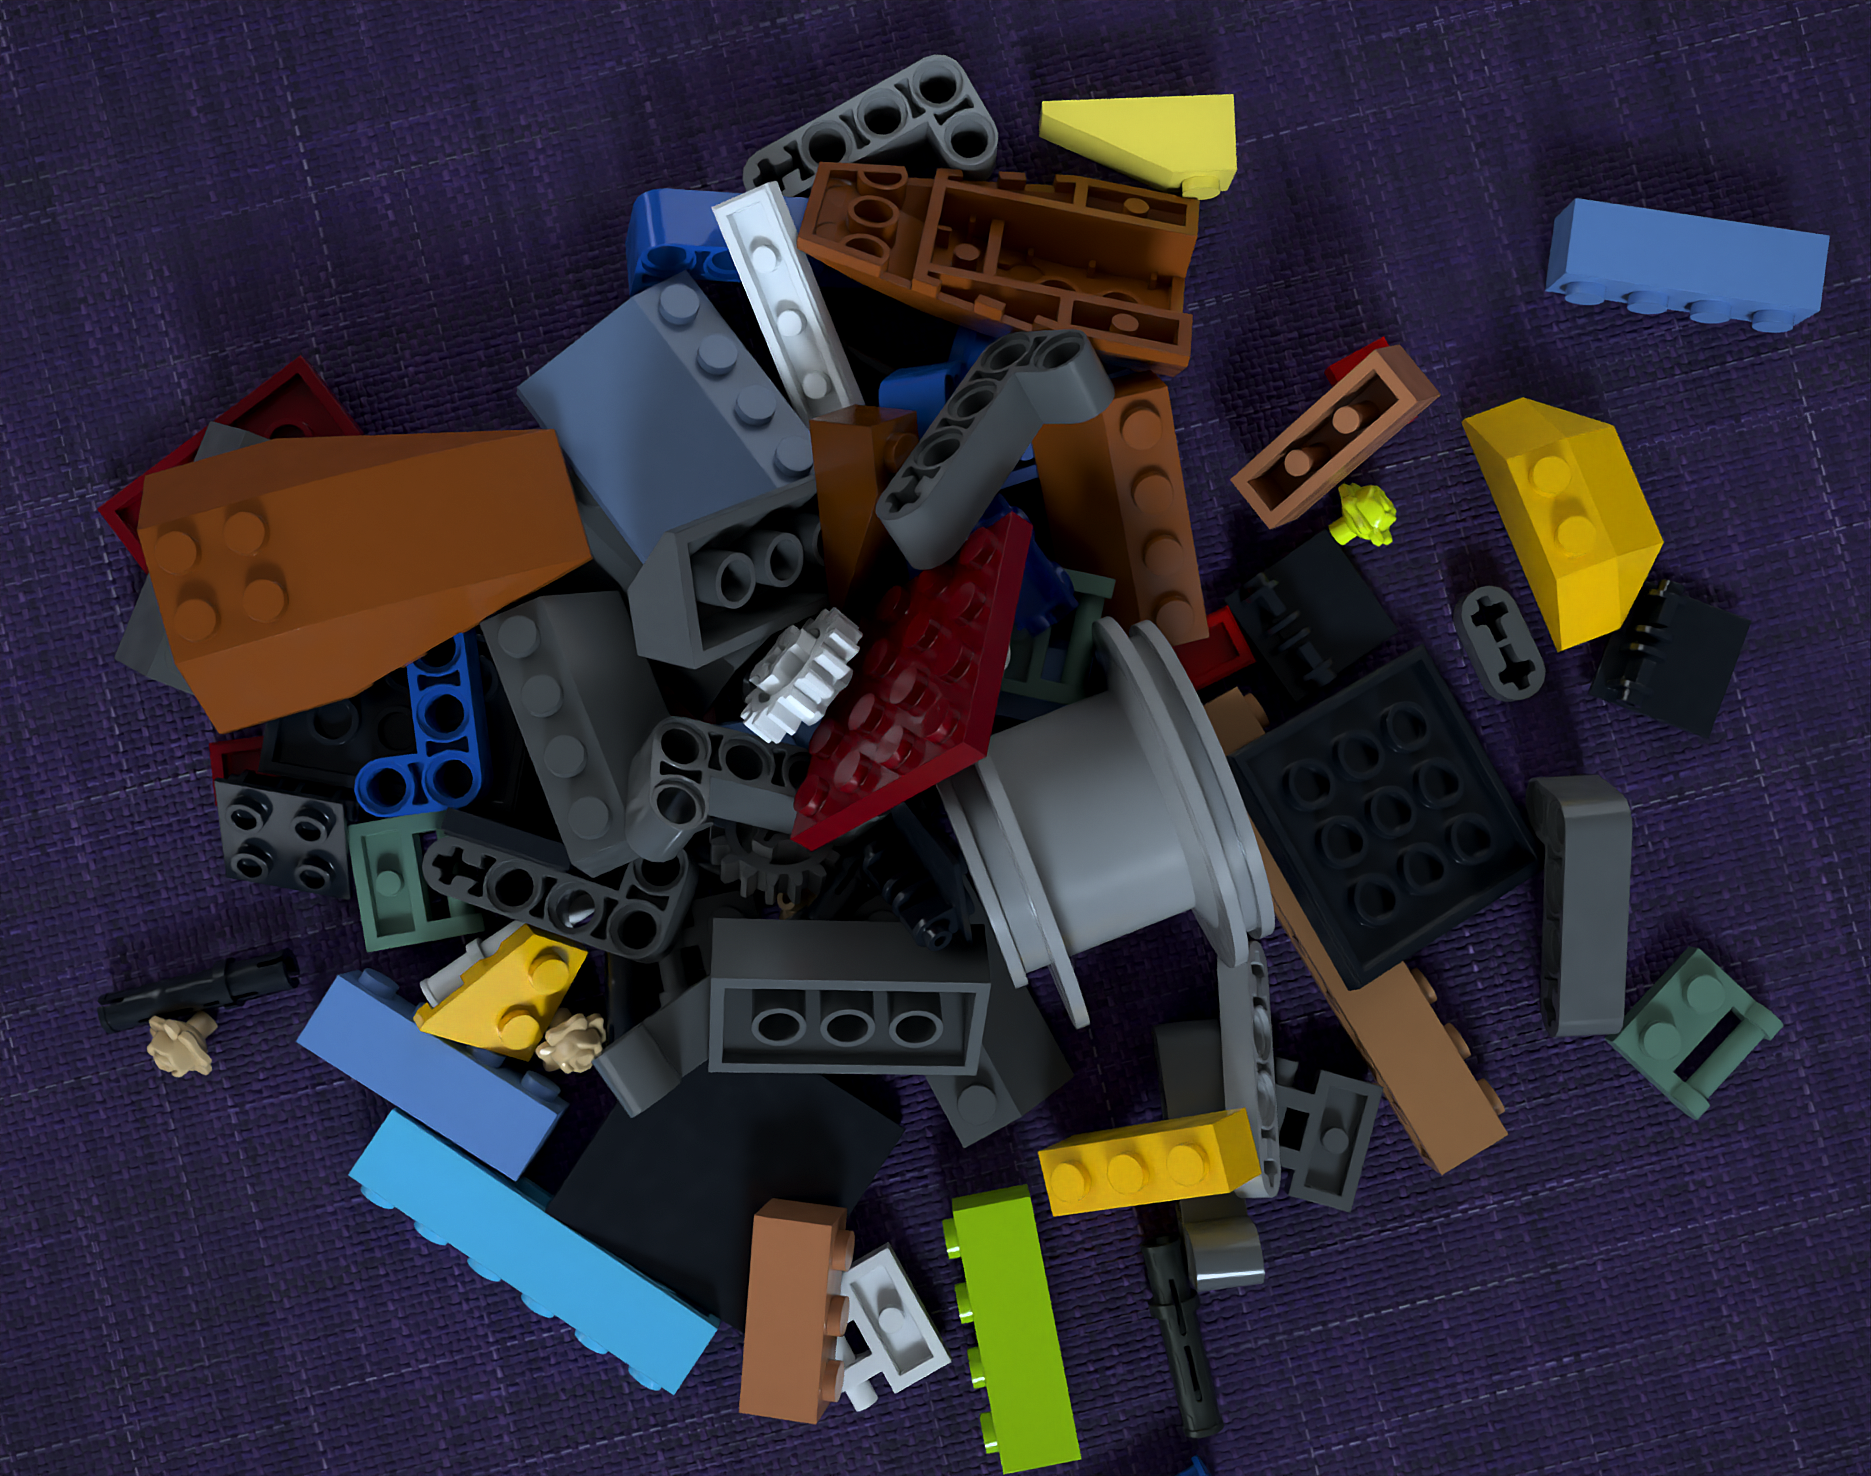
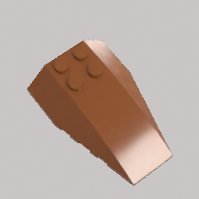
M819 162L798 234L797 249L855 281L904 304L984 335L1000 338L1009 333L1019 331L1076 329L1082 330L1087 335L1101 363L1130 368L1136 372L1151 369L1156 374L1171 377L1176 376L1187 368L1191 355L1193 315L1183 313L1185 277L1198 237L1200 200L1076 175L1055 174L1053 185L1026 184V175L1021 172L999 171L997 182L963 180L962 169L937 168L935 179L909 178L905 166Z
M555 429L276 438L145 475L137 527L175 665L219 734L230 733L354 697L373 686V682L399 667L404 668L427 655V651L458 633L467 632L479 625L480 622L486 620L485 618L512 602H519L593 559Z

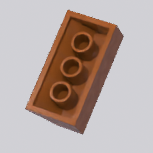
M1151 369L1112 378L1110 380L1115 388V396L1105 411L1095 418L1082 423L1043 424L1031 442L1055 566L1115 579L1112 599H1105L1101 618L1106 616L1112 617L1121 626L1128 638L1130 627L1144 620H1149L1155 624L1171 646L1209 638L1168 386ZM1060 589L1062 600L1078 602L1079 593Z

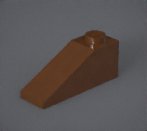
M854 404L809 419L829 610L835 607L842 614L846 615L882 599L885 594L899 547L877 516L876 504L919 442L916 411Z

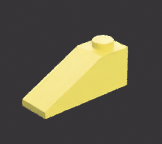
M1234 94L1042 101L1039 137L1164 193H1182V197L1197 200L1211 199L1218 196L1220 191L1228 190L1237 171Z

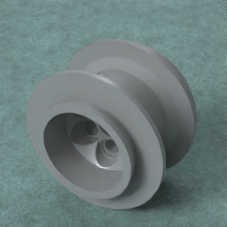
M1110 616L1094 621L1092 623V641L1104 691L991 735L987 757L935 784L1015 988L1017 989L1029 984L1026 973L1048 966L1064 1006L1076 1029L1090 1025V1020L1069 959L1070 956L1191 909L1217 955L1229 968H1235L1248 961L1249 945L1247 933L1254 939H1260L1271 935L1275 928L1274 906L1267 874L1254 831L1230 766L1208 715L1184 667L1162 632L1149 620L1132 625L1129 629V638L1121 626Z

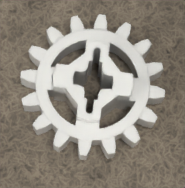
M833 607L830 611L826 608L823 609L815 621L809 618L800 630L794 625L785 629L778 636L776 643L763 660L755 665L750 675L749 681L756 685L757 688L744 701L748 705L740 716L744 719L743 724L768 744L771 740L777 744L786 733H789L791 736L796 733L801 721L808 726L819 721L825 715L827 707L838 693L848 686L852 678L853 669L846 664L860 650V647L856 645L863 636V633L858 630L859 627Z

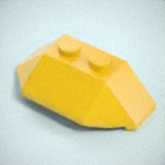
M1524 397L1465 418L1461 423L1557 652L1621 629L1664 541L1614 425Z

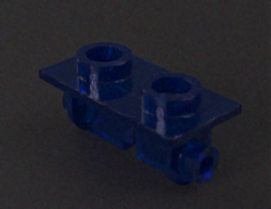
M999 493L993 498L969 536L978 528H988L1011 511L1030 524L1032 523L1017 506L1010 507L1003 495ZM1034 528L1032 530L1014 619L1018 630L1022 631L1026 628L1032 638L1037 637L1055 623L1057 624L1080 605L1073 596L1074 586L1067 572L1057 562H1049L1034 541Z

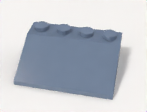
M687 270L632 296L517 387L516 394L541 428L555 429L557 431L565 460L643 565L665 531L815 474L809 429Z

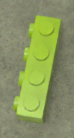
M1022 1184L952 1198L954 1218L944 1219L942 1224L949 1259L962 1258L966 1282L954 1284L961 1323L974 1322L978 1340L977 1347L967 1348L974 1389L987 1387L991 1411L979 1413L986 1453L999 1452L1003 1475L1080 1460V1448L1028 1185Z

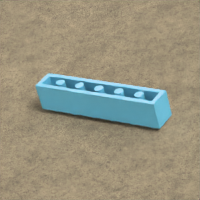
M398 1106L391 1110L348 1174L362 1184L360 1190L371 1202L386 1209L396 1207L414 1219V1227L423 1237L438 1245H447L449 1243L469 1257L467 1260L469 1266L479 1275L495 1282L502 1279L522 1292L521 1299L527 1307L541 1316L552 1318L556 1315L576 1329L574 1334L584 1346L599 1354H606L609 1351L630 1365L628 1371L631 1376L649 1389L658 1391L664 1388L674 1395L721 1323V1319L545 1213L546 1205L553 1196L552 1194L523 1175L517 1181L512 1180Z

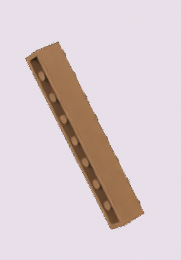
M1237 686L1203 705L1225 756L1265 734L1263 729L1270 725L1268 717L1258 700L1251 693L1243 696ZM1249 817L1267 874L1276 918L1374 1080L1384 1087L1383 1095L1424 1163L1443 1175L1509 1135L1498 1118V1115L1505 1112L1501 1100L1484 1078L1478 1081L1475 1080L1464 1062L1465 1059L1471 1056L1470 1050L1460 1033L1451 1023H1447L1444 1026L1441 1024L1430 1005L1437 1001L1436 994L1422 972L1416 967L1409 971L1404 961H1402L1361 989L1348 991Z

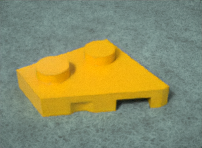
M525 923L501 942L499 949L492 956L480 959L461 974L460 978L464 982L461 987L434 1008L428 1002L416 1011L413 1020L422 1032L529 1062L589 952L579 941Z

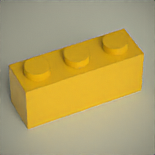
M1246 1107L1076 1134L1038 1151L1053 1217L1230 1193L1262 1174Z

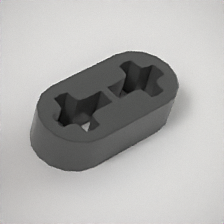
M1485 586L1474 589L1462 596L1454 607L1453 622L1455 630L1482 687L1488 695L1498 701L1513 702L1530 698L1537 693L1545 679L1546 670L1544 662L1511 595L1500 587ZM1478 599L1484 607L1495 605L1498 610L1499 616L1491 621L1498 641H1495L1487 625L1476 627L1472 622L1471 615L1479 611ZM1501 647L1511 664L1522 662L1525 667L1526 673L1518 677V683L1521 687L1519 689L1513 682L1503 684L1499 679L1498 673L1506 669V662L1499 649Z

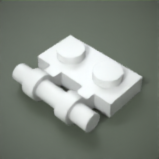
M889 1242L852 1262L848 1272L842 1271L840 1295L849 1297L848 1323L852 1320L855 1321L870 1348L863 1353L855 1355L845 1336L837 1337L835 1360L844 1362L842 1392L846 1391L857 1412L868 1408L878 1400V1396L868 1380L874 1375L883 1372L896 1394L951 1362L949 1349Z

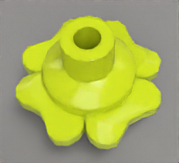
M1343 483L1339 486L1342 516L1329 525V530L1334 539L1339 544L1345 545L1358 536L1362 539L1371 540L1377 547L1382 544L1389 545L1393 542L1389 527L1396 521L1395 515L1397 511L1392 501L1385 495V492L1380 487L1374 485L1360 487L1355 483L1350 485Z

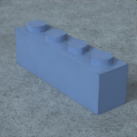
M1575 198L1554 220L1545 291L1565 294L1566 301L1579 305H1596L1604 302V300L1628 303L1627 309L1629 311L1640 314H1659L1669 309L1689 312L1690 319L1700 323H1723L1730 319L1752 322V328L1757 331L1769 333L1787 332L1792 330L1796 324L1820 311L1830 236Z
M365 968L363 972L355 970L338 975L296 1042L512 1180L517 1181L535 1162L570 1106L568 1102L558 1097L561 1091L560 1088L553 1081L537 1072L529 1070L525 1075L504 1062L507 1057L506 1055L420 1031L413 1017L416 1011L425 1003L419 1002L416 1007L397 995L396 992L399 986L386 975L370 968Z

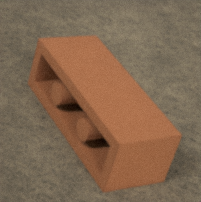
M1400 344L1375 349L1230 480L1269 529L1296 520L1441 394Z
M772 1198L754 1215L739 1413L816 1425L831 1402H838L844 1381V1362L835 1360L837 1337H843L845 1334L850 1308L849 1297L840 1295L842 1271H849L855 1245L854 1231L846 1230L847 1208Z

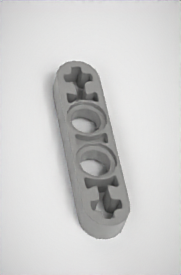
M1248 941L1249 958L1247 963L1235 968H1229L1219 956L1217 957L1225 1110L1246 1107L1262 1174L1238 1187L1234 1192L1241 1199L1273 1198L1277 1195L1280 1187L1281 1164L1268 968L1261 944L1257 941Z

